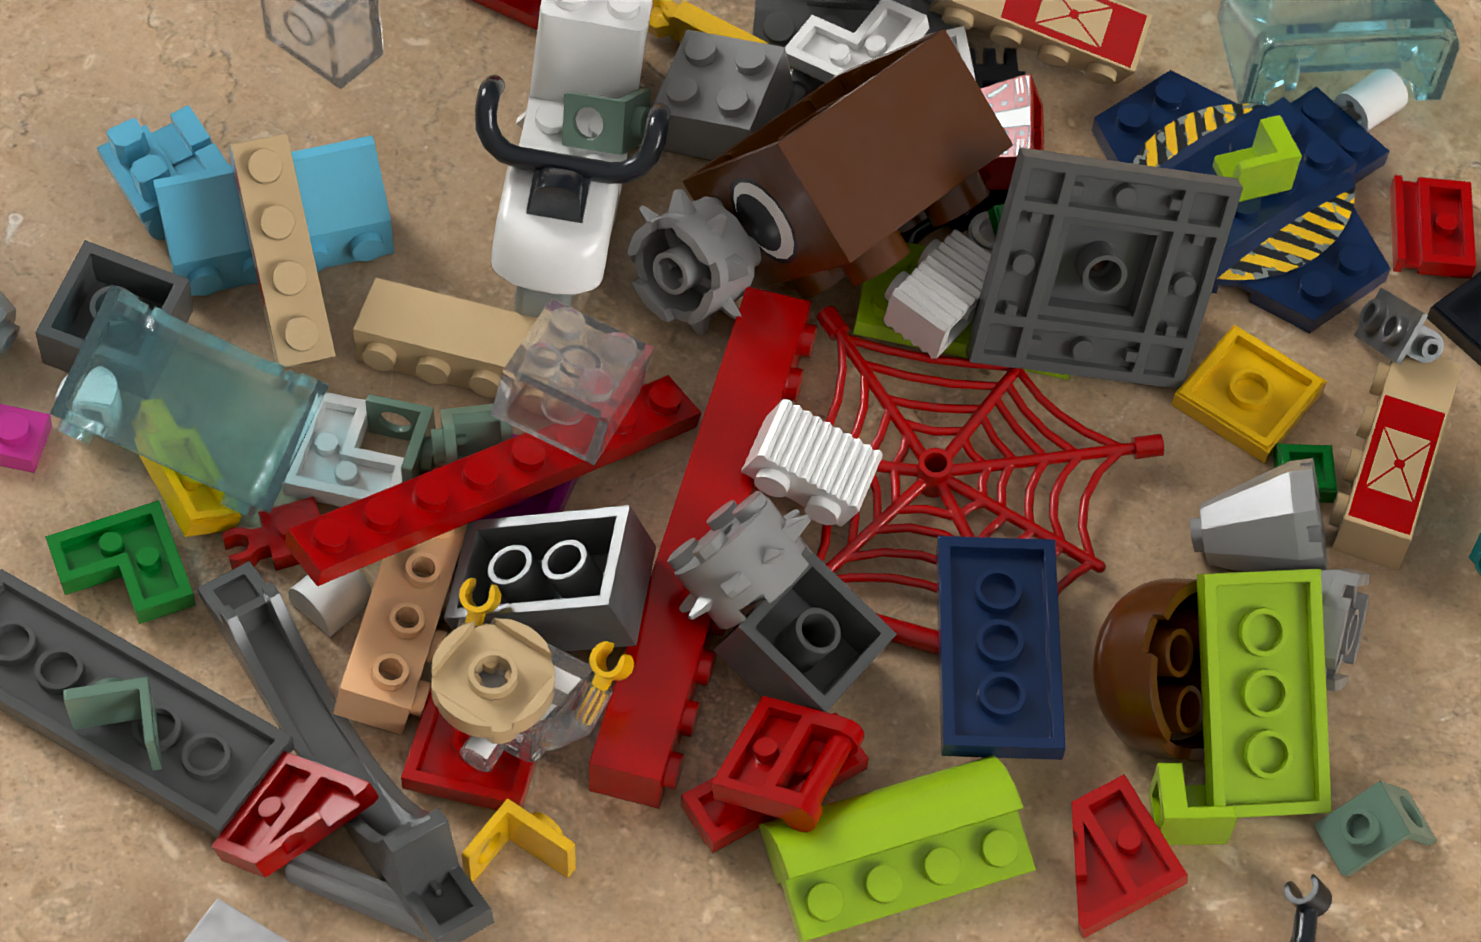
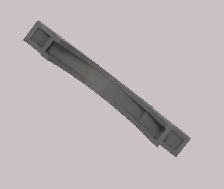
M249 561L198 587L197 590L200 598L276 724L282 731L293 737L295 747L293 750L296 755L369 781L379 795V798L372 806L343 826L378 878L389 883L430 942H462L493 924L494 919L490 906L459 865L449 822L442 811L437 808L432 812H428L413 803L384 772L349 720L333 714L336 699L313 661L280 592L272 582L266 584Z

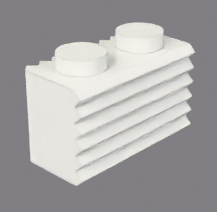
M954 229L944 242L937 238L931 241L918 260V268H915L912 274H908L905 271L900 272L889 285L885 293V299L889 303L883 320L886 326L893 327L895 333H901L904 339H910L913 346H919L921 351L928 352L931 358H938L974 321L991 253L957 229Z
M782 399L764 419L741 472L755 479V486L763 493L773 497L786 496L804 506L805 513L812 520L824 525L836 524L842 527L859 512L883 454L880 450H873L871 445L863 444L860 439H854L850 433H843L841 428L833 427L830 422H823L821 417L813 416L810 411L802 410L800 405H793L790 400Z

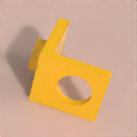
M508 798L462 852L463 871L472 883H474L508 840H511L566 878H569L576 869L575 843L563 835L558 824L544 813L535 811L533 814L529 813ZM490 840V842L488 843L487 847H486V848L484 849V851L481 853V851H482V849L484 848V846L486 845V843Z

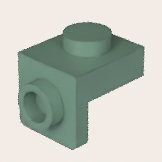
M509 402L440 409L442 428L431 429L434 464L445 463L447 465L513 438Z

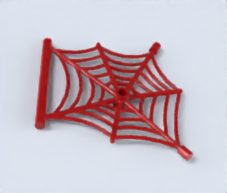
M828 306L817 314L816 319L830 340L837 341L838 373L834 399L825 422H830L832 426L834 425L842 404L847 374V355L860 374V405L850 433L854 439H858L869 408V389L884 409L877 434L870 444L872 449L878 450L890 421L893 422L902 436L899 451L893 461L881 460L876 472L890 474L891 504L882 512V491L875 473L870 484L873 493V521L857 535L860 512L850 519L846 546L825 564L835 573L847 562L878 557L916 559L936 565V555L920 550L893 548L859 550L877 534L911 532L938 538V536H954L945 530L913 523L887 525L898 514H928L951 520L961 537H975L965 516L974 510L984 508L998 517L978 537H990L1007 521L1025 531L1018 538L1031 539L1035 537L1037 539L1055 540L1056 557L1063 553L1082 564L1057 583L1058 596L1066 587L1088 571L1093 570L1097 573L1105 571V563L1095 557L1087 530L1089 500L1103 473L1121 456L1133 455L1134 459L1164 456V440L1161 434L1132 437L1129 443L1117 442L1085 427L1062 412L1041 393L1024 369L969 362V359L948 356L931 358L926 353L892 347L848 335L849 327L834 306ZM856 346L890 356L930 364L1007 372L999 382L949 379L912 373L867 361ZM873 372L911 382L956 389L988 390L991 392L980 405L942 404L909 400L888 395ZM1017 377L1036 401L1056 419L1082 436L1103 446L1076 449L1049 430L1027 407L1014 387L1013 383ZM1006 391L1021 414L1046 439L1063 451L1046 453L1023 430L1001 399ZM897 406L929 412L972 414V416L963 427H933L906 420ZM995 406L1013 432L1034 454L1015 456L999 439L987 417ZM980 424L983 426L991 443L1005 458L985 460L974 450L969 438ZM914 431L932 436L955 437L945 450L941 448H929L926 450ZM962 447L966 455L973 461L953 464V458ZM909 448L918 459V464L902 463L907 456ZM1107 458L1093 472L1080 498L1077 527L1084 549L1082 550L1065 539L1058 518L1059 495L1068 475L1081 461ZM1068 463L1058 475L1050 492L1049 519L1054 532L1052 533L1035 523L1033 514L1034 492L1042 473L1048 465ZM1035 467L1025 489L1024 516L1007 507L1006 486L1013 469ZM1002 471L997 483L996 501L988 496L986 484L991 472ZM981 473L977 481L978 490L955 478V476ZM899 475L916 477V481L900 495ZM951 490L972 502L960 509ZM922 494L930 498L940 497L946 509L930 505L909 504ZM822 524L821 540L816 554L822 562H824L830 546L832 525ZM848 573L837 575L844 583H895L923 588L937 593L936 583L920 578L891 573ZM877 614L897 634L890 642L939 655L938 630Z

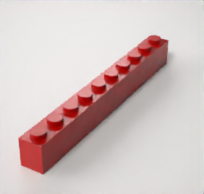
M752 287L745 289L739 307L742 317L736 316L650 576L636 646H627L625 654L632 656L634 668L627 678L615 682L589 760V791L659 809L665 789L676 790L685 757V754L677 752L682 735L692 738L701 702L693 701L698 684L708 686L712 677L716 653L709 650L713 635L724 636L726 629H720L707 613L691 620L688 618L691 611L681 612L679 607L690 592L677 578L675 570L668 563V559L679 546L689 539L695 538L699 541L711 530L706 523L707 519L724 504L734 500L739 505L751 494L760 491L754 484L755 479L742 473L741 469L750 454V449L754 445V441L766 416L782 399L794 402L798 399L804 369L797 367L801 356L811 357L818 328L817 325L809 324L811 301Z

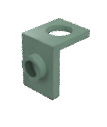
M640 87L619 99L576 92L565 93L562 145L623 155L639 146L644 137L647 115L650 110L651 89ZM590 107L600 113L603 119V130L598 137H587L578 129L576 117L581 108Z
M368 394L365 404L369 432L410 441L401 466L402 482L422 475L426 471L429 472L436 469L437 464H434L431 429H436L434 407ZM392 412L405 417L410 422V425L393 424L387 421L381 413Z
M148 677L128 680L106 678L90 686L63 690L64 703L73 729L142 719L145 746L152 770L162 769L156 706Z
M1379 781L1314 825L1340 873L1347 877L1407 839L1428 846L1437 841L1409 791L1383 781Z

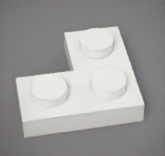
M881 0L855 33L811 15L785 49L790 67L826 83L840 72L923 38L930 28L927 15L893 0Z
M316 390L282 480L284 495L301 499L314 496L316 502L343 507L402 483L401 466L404 458L360 449L368 428L366 400Z

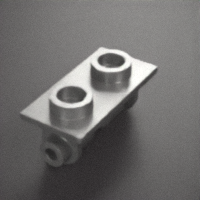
M1380 288L1376 297L1371 299L1362 309L1358 321L1359 327L1354 336L1399 365L1406 355L1423 363L1433 362L1441 356L1444 348L1442 336L1423 325L1428 317L1427 314L1383 288Z

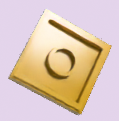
M1234 324L1176 391L1171 405L1261 462L1266 463L1273 454L1276 443H1282L1322 395L1327 381Z

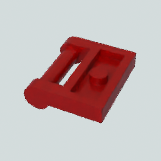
M763 695L711 783L714 799L781 818L795 830L811 832L815 829L822 816L823 809L821 803L846 758L857 753L865 738L864 730L858 723L849 718ZM817 740L826 743L800 791L786 789L812 741Z

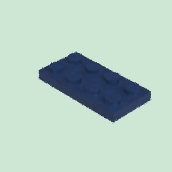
M938 536L936 566L941 756L987 757L993 755L997 758L1063 760L1066 745L1055 540Z

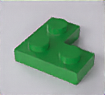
M159 500L45 536L64 595L122 577L139 624L196 606L192 588Z

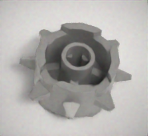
M681 189L673 191L669 210L661 216L642 205L639 211L646 223L633 234L628 247V256H631L632 262L635 263L639 276L638 279L632 281L634 289L645 306L663 321L669 322L673 319L689 322L688 325H691L695 333L702 336L707 334L712 314L719 310L733 319H736V316L742 317L734 302L744 295L747 287H750L755 275V267L761 262L759 244L755 239L747 235L738 219L726 210L722 202L716 197H703L699 200L690 201L685 191Z
M761 491L751 494L739 505L734 500L724 504L707 519L706 523L711 528L707 534L699 541L695 538L689 539L669 556L668 563L675 570L677 578L690 592L679 607L681 612L691 611L688 615V618L691 620L707 613L720 629H729L747 620L740 609L747 605H754L764 598L770 604L793 584L809 565L805 558L813 554V552L800 535L811 522V517L808 514L799 516L800 511L797 509L783 516L768 496L765 497Z

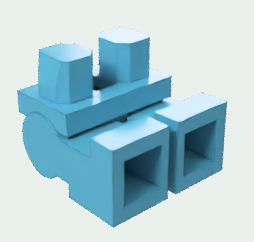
M189 105L171 113L172 123L152 133L147 125L141 127L137 119H129L106 132L109 142L97 147L101 160L150 236L157 240H165L153 180L229 165L215 143H212L209 134Z

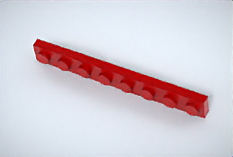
M667 375L288 528L285 545L318 587L697 428L701 411L674 380Z

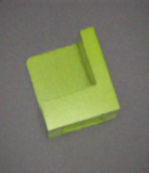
M1278 115L1260 119L1251 148L1217 155L1213 162V168L1217 176L1238 179L1243 187L1239 202L1291 190L1302 155L1283 119Z
M1158 763L1148 790L1151 817L1168 844H1228L1237 822L1236 808L1232 806L1206 807V785H1185L1182 763Z

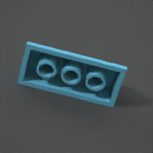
M373 135L291 152L317 272L328 267L346 263L371 261L379 256L394 253L391 218ZM232 164L153 180L172 270L174 274L189 279L191 296H206L224 289L258 284Z

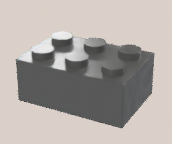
M630 505L475 520L467 525L444 620L453 631L466 624L465 620L468 610L461 604L459 592L462 584L467 579L476 578V587L473 590L472 599L477 606H483L487 602L492 584L497 585L501 592V602L498 608L491 613L485 614L483 625H495V619H511L523 623L536 631L545 640L550 652L593 649L597 644L604 641L614 643V647L636 646L656 545Z

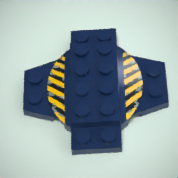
M1169 70L1094 117L1091 131L1107 160L1216 176L1213 162L1217 155L1251 148L1260 119L1278 115L1283 119L1302 155L1292 189L1238 203L1211 293L1217 294L1219 286L1239 287L1251 293L1250 303L1310 334L1386 282L1391 268L1353 205L1355 200V184L1385 165L1390 151L1317 86L1291 103L1285 97H1282L1269 106L1238 104Z

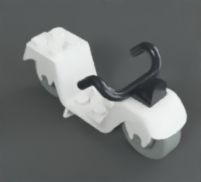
M653 0L541 1L527 110L516 121V125L523 128L519 146L510 143L502 135L497 124L500 95L505 89L504 80L498 75H490L480 84L475 104V130L484 149L498 162L508 165L496 221L491 264L496 274L511 284L516 285L514 312L525 316L568 324L575 294L593 290L600 285L603 279L612 226L615 225L622 184H627L645 176L660 159L666 143L671 116L669 107L663 103H656L650 107L644 137L639 145L640 149L628 159V152L618 155L562 145L565 93L576 92L619 99L639 88ZM583 107L579 110L576 124L580 132L587 137H598L603 130V119L600 113L590 107Z

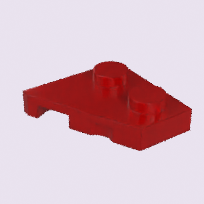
M284 751L211 845V848L221 861L266 878L372 806L379 798V795L369 781Z
M1125 774L1071 802L1078 925L1083 939L1188 883L1187 872Z

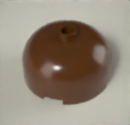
M1157 579L1132 589L1108 613L1099 631L1095 645L1093 683L1096 698L1105 720L1114 733L1126 744L1141 753L1153 757L1190 761L1204 760L1203 729L1191 737L1182 740H1170L1171 733H1194L1200 726L1203 717L1197 579Z

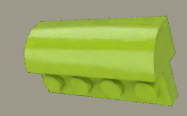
M993 755L822 805V816L815 829L811 832L795 830L781 818L759 825L776 884L781 883L799 942H805L1036 870L1018 814V810L1023 809L1021 799L1007 769Z

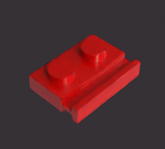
M1394 175L1390 186L1393 272H1402L1403 268L1417 269V274L1471 279L1476 268L1471 182L1418 177L1417 182L1403 181V175Z

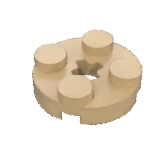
M495 619V625L484 624L475 627V621L461 625L446 636L433 656L431 689L434 704L449 724L468 735L485 738L494 744L510 742L518 733L526 731L535 725L545 715L553 701L555 668L551 660L549 647L536 631L518 621ZM499 668L506 671L504 676L505 685L498 688L483 686L482 678L479 676L483 670L489 674L495 673Z

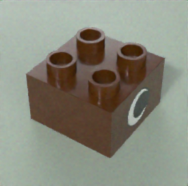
M943 29L840 72L682 182L694 201L703 197H716L719 199L724 208L738 219L747 235L755 239L759 244L761 262L755 267V275L750 287L762 289L791 280L801 298L808 299L835 285L846 276L851 284L856 286L880 275L901 261L911 251L901 234L920 224L926 218L929 219L933 227L943 225L982 202L990 194V190L978 171L1011 148L1013 143L946 30Z

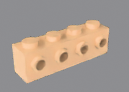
M468 524L382 559L339 688L333 711L334 715L400 735L403 734L409 714L421 717L431 682L421 680L420 677L424 664H432L435 651L446 638L447 631L437 629L436 626L440 613L446 612L454 580L452 575L459 560Z

